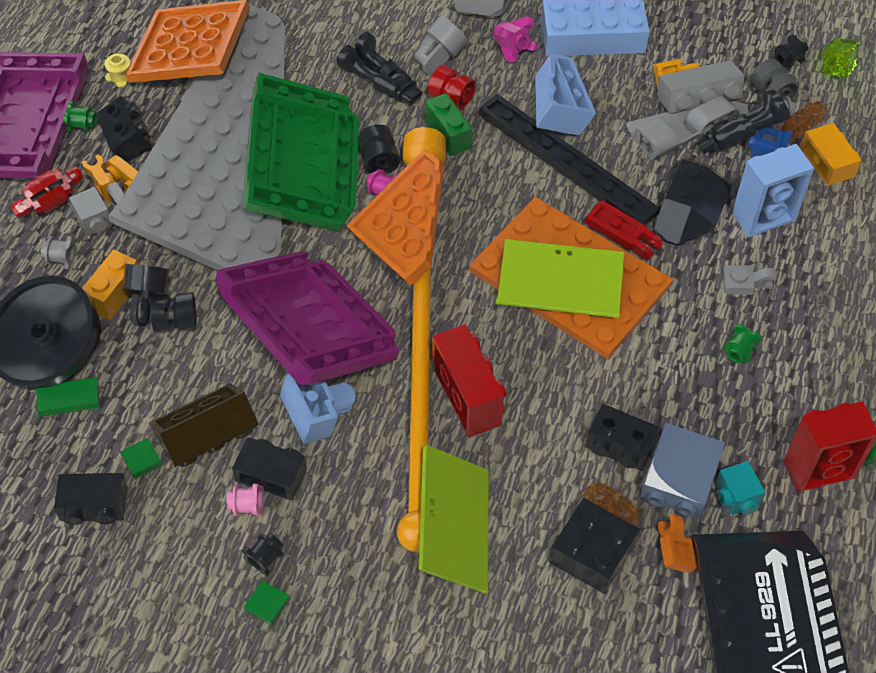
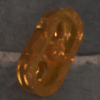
M819 101L810 102L796 116L792 115L790 119L786 120L783 128L784 131H792L790 140L794 142L805 134L806 131L819 124L825 117L828 108Z
M593 483L585 489L583 498L588 499L632 525L639 526L641 512L632 501L603 483ZM600 494L604 499H596L594 495ZM628 512L630 517H623L620 513Z

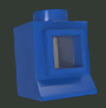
M768 127L758 129V133L750 137L748 148L752 149L750 158L774 152L781 147H788L792 131L783 132Z

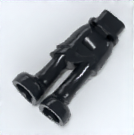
M362 33L356 41L355 48L347 45L339 52L336 62L340 68L371 81L374 84V89L388 97L396 98L398 102L404 101L408 105H412L423 95V91L417 88L416 81L412 80L395 61L393 62L391 58L387 61L375 51L376 39L371 33ZM364 62H366V63H368L369 65L373 66L374 68L378 69V70L380 71V73H378L377 71L373 70L371 67H369L368 65H366Z
M772 86L763 90L764 103L758 109L747 114L729 117L714 125L711 133L709 131L705 132L707 136L697 141L702 153L705 154L712 149H715V151L722 150L747 137L755 136L758 129L790 119V112L779 92L776 93Z

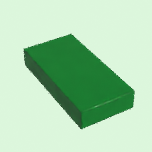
M97 377L62 382L47 388H36L37 413L39 417L100 408L99 382Z

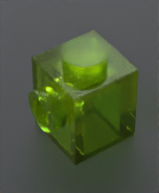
M834 38L824 49L822 73L848 77L858 63L859 41Z

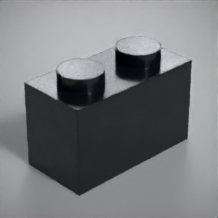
M247 437L232 470L235 482L250 487L253 484L263 485L265 492L293 501L307 471L305 456L295 449H283L274 446L268 440H256Z
M123 473L59 474L54 504L59 520L69 525H79L82 521H96L99 524L108 525L114 523V521L124 520L128 486Z

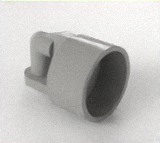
M440 15L426 31L428 35L415 53L414 58L422 65V70L431 75L438 66L444 64L450 57L454 58L469 41L457 26L443 15Z

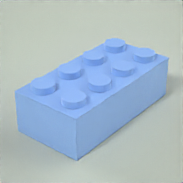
M543 0L541 26L545 56H549L551 53L561 56L646 53L649 27L643 0Z

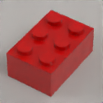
M464 324L432 336V368L468 438L502 426V416L505 413L504 398L507 397L503 383L500 380L496 381L493 375L494 371L490 359L483 357L477 335L475 333L471 334L467 325Z
M845 402L832 409L824 411L816 409L803 415L783 460L798 493L856 478L876 441V426L864 402L853 404Z

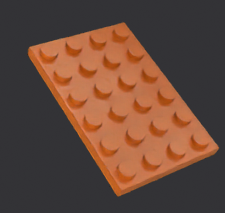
M534 197L469 265V272L499 290L505 239L624 252L620 318L527 308L606 359L612 356L673 283L671 277L537 197Z

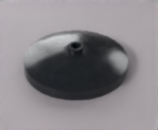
M41 276L28 280L7 294L0 302V377L16 387L36 390V388L55 386L72 376L90 355L97 338L98 313L90 295L77 283L60 276Z

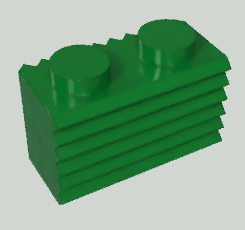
M445 93L427 100L426 124H428L429 128L436 129L445 136L446 152H448V155L454 156L473 148V128L449 95Z

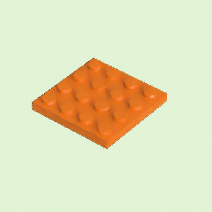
M236 0L156 10L127 70L126 77L129 83L223 74L249 12L250 6L248 1Z

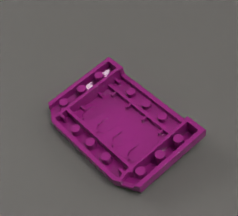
M0 52V177L35 178V176L51 170L67 129L63 117L66 113L68 102L74 101L76 106L87 78V60L84 53Z
M299 251L217 270L216 282L221 297L299 385L315 384L394 361L398 358L399 346L396 347L395 330L329 263L323 260L315 263L307 259L308 253Z

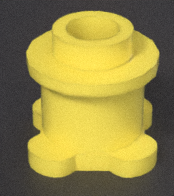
M113 54L105 60L104 65L109 72L105 75L106 81L116 83L117 87H125L127 85L126 73L131 64L129 57L124 54Z

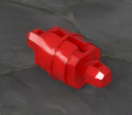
M77 166L65 170V174L62 175L58 168L53 171L47 170L41 175L35 176L33 180L25 184L26 188L21 190L25 199L21 200L20 198L13 203L11 210L17 218H21L30 214L29 210L31 209L38 216L43 212L47 214L55 208H60L59 206L67 202L69 196L73 194L70 185L74 186L82 180L83 174ZM60 182L62 183V185H59L58 187L50 191L51 188L55 187ZM43 193H45V195H43L42 197L38 198L36 201H34V202L32 201L33 199H35V198L39 197L40 195H42Z

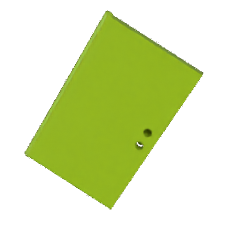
M505 239L496 304L620 318L624 252Z
M426 445L423 447L419 571L482 593H488L489 470Z

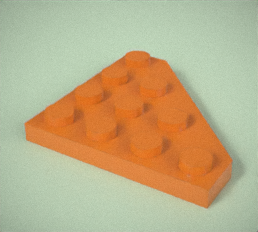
M426 149L412 160L346 225L359 240L410 286L431 266L445 169L441 161Z

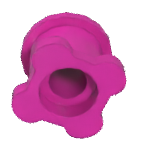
M382 169L372 172L366 182L368 193L378 195L398 174H395L392 178L386 175Z

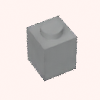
M95 187L69 197L74 215L86 236L101 233L106 228L112 226V223L109 222L108 209Z

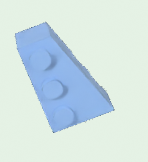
M551 53L535 75L537 128L580 136L596 115V112L573 59Z

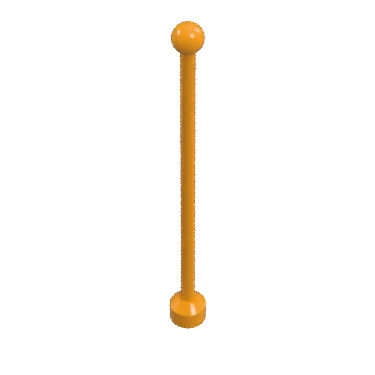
M420 127L409 131L404 136L403 162L406 166L424 149L434 155L444 165L446 161V138L440 131L429 127ZM431 266L413 283L408 513L400 519L397 526V538L400 544L408 551L419 553L423 447L428 445Z

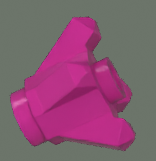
M526 16L510 23H499L495 27L494 39L497 41V44H500L507 62L514 63L519 58L518 53L525 49L532 52L538 49V44L530 40L528 33L529 29L534 28L533 18Z

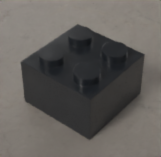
M583 498L552 545L549 563L605 595L634 549L640 529L588 499Z

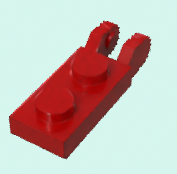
M603 200L585 217L584 223L626 249L632 250L635 255L646 261L653 257V252L648 246L659 250L663 245L662 239L655 235L654 232L648 230L647 226Z

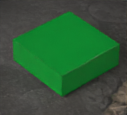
M148 438L120 451L121 457L134 480L163 466Z
M261 580L244 605V611L273 626L289 602L290 597L288 594Z

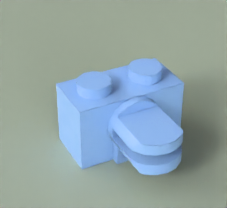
M287 374L280 397L302 443L306 444L330 437L336 425L338 415L350 412L355 402L356 394L355 390L347 383L327 386L326 382L299 385L290 374Z

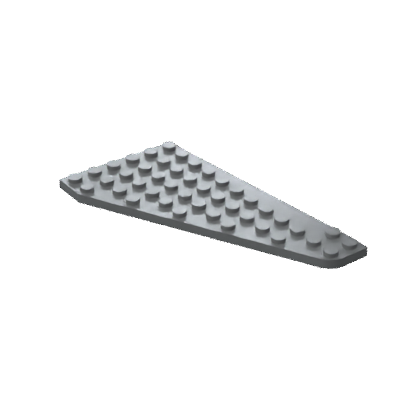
M249 4V12L224 73L215 76H197L125 195L109 214V222L215 270L281 256V218L245 210L242 204L251 100L256 77L260 72L284 79V23L275 14Z

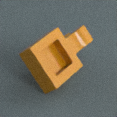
M674 59L653 64L657 89L658 76L697 68L699 63L682 65L681 59Z
M96 155L97 164L93 166L88 165L86 160L82 161L85 173L92 178L95 187L104 201H110L107 185L115 181L110 172H104L103 158L100 155Z

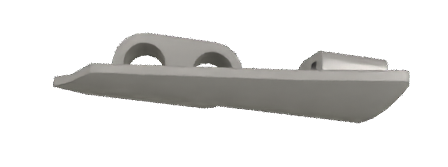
M719 96L693 109L671 114L665 112L627 122L626 128L642 150L651 159H655L699 136L701 138L706 137L705 132L709 131L711 133L714 125L729 117L749 113L748 104L732 100L728 101L724 96Z

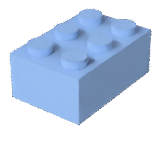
M797 144L786 148H778L774 152L762 156H755L746 162L732 214L748 237L797 219L814 171L813 165Z

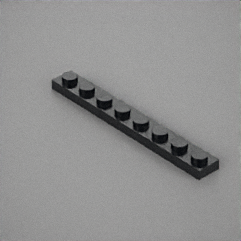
M496 94L479 108L480 116L599 201H605L645 226L659 214L660 207L550 130L537 128L536 121L500 95Z

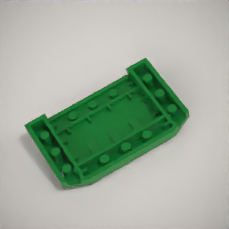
M258 73L251 100L242 202L245 210L334 231L340 230L356 207L359 119L356 113H352L348 106L350 102L348 96Z

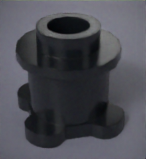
M794 34L788 36V43L780 44L774 50V58L783 67L788 69L794 65L795 61H798L800 64L805 62V54L809 50L807 43L801 42Z
M260 533L257 536L258 541L250 549L244 547L241 551L244 554V560L267 577L270 574L268 567L277 557L281 558L284 554L281 549L283 544L271 533H268L267 536Z

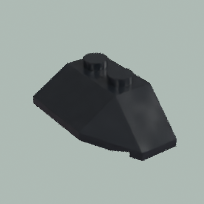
M689 158L682 159L664 198L653 232L663 242L681 246L687 241L696 239L714 230L732 186L712 166Z

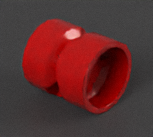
M442 64L431 75L427 92L433 97L446 93L458 109L463 110L474 96L476 81L464 74L458 76L457 70Z

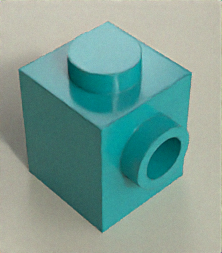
M749 461L720 470L715 483L719 502L723 507L727 506L731 515L741 512L743 515H748L757 511L766 493Z

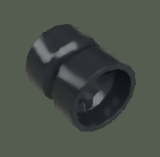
M376 124L362 130L358 136V142L364 155L363 159L367 171L370 174L378 169L384 170L386 174L395 171L400 164V157L390 128L385 125Z
M193 292L177 293L174 298H171L169 294H155L151 296L150 311L154 332H171L173 327H177L179 331L196 330L197 309ZM173 306L174 318H169V307Z

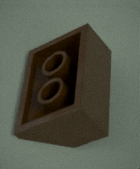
M229 383L149 422V425L169 461L175 467L178 465L184 467L195 462L197 456L206 451L211 453L225 446L224 442L234 437L239 439L249 435L253 431L252 428L258 426L259 423L245 392Z

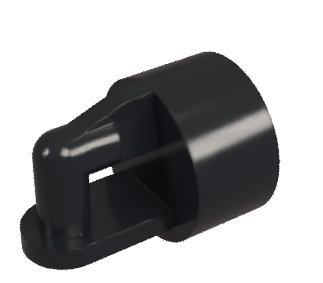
M125 264L122 289L133 290L130 320L134 325L143 327L150 323L151 296L155 295V293L167 294L169 269Z

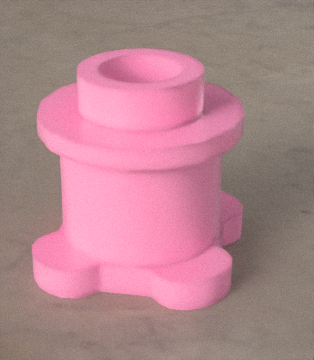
M253 484L252 488H241L239 485H234L233 490L228 491L227 494L228 510H232L234 516H240V513H252L257 515V517H262L263 485Z

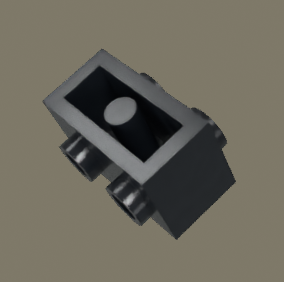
M120 96L96 113L110 150L125 162L130 161L152 145L148 137L150 131L140 118L142 112L133 101L129 103Z
M602 403L589 429L585 447L591 449L596 455L607 456L617 460L627 468H636L643 471L656 443L660 427Z

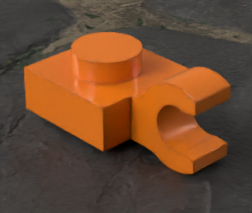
M671 514L669 516L671 524L664 521L658 522V530L662 535L660 543L664 565L668 569L690 573L698 568L691 538H687L684 535L683 518Z

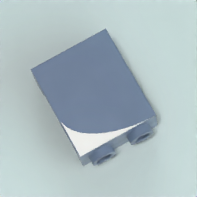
M665 423L640 498L646 499L650 505L656 507L666 506L675 509L684 517L695 516L701 518L725 442Z

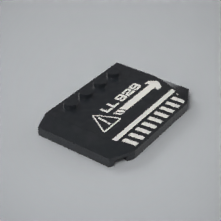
M804 531L692 535L691 539L698 567L714 673H849L826 560Z

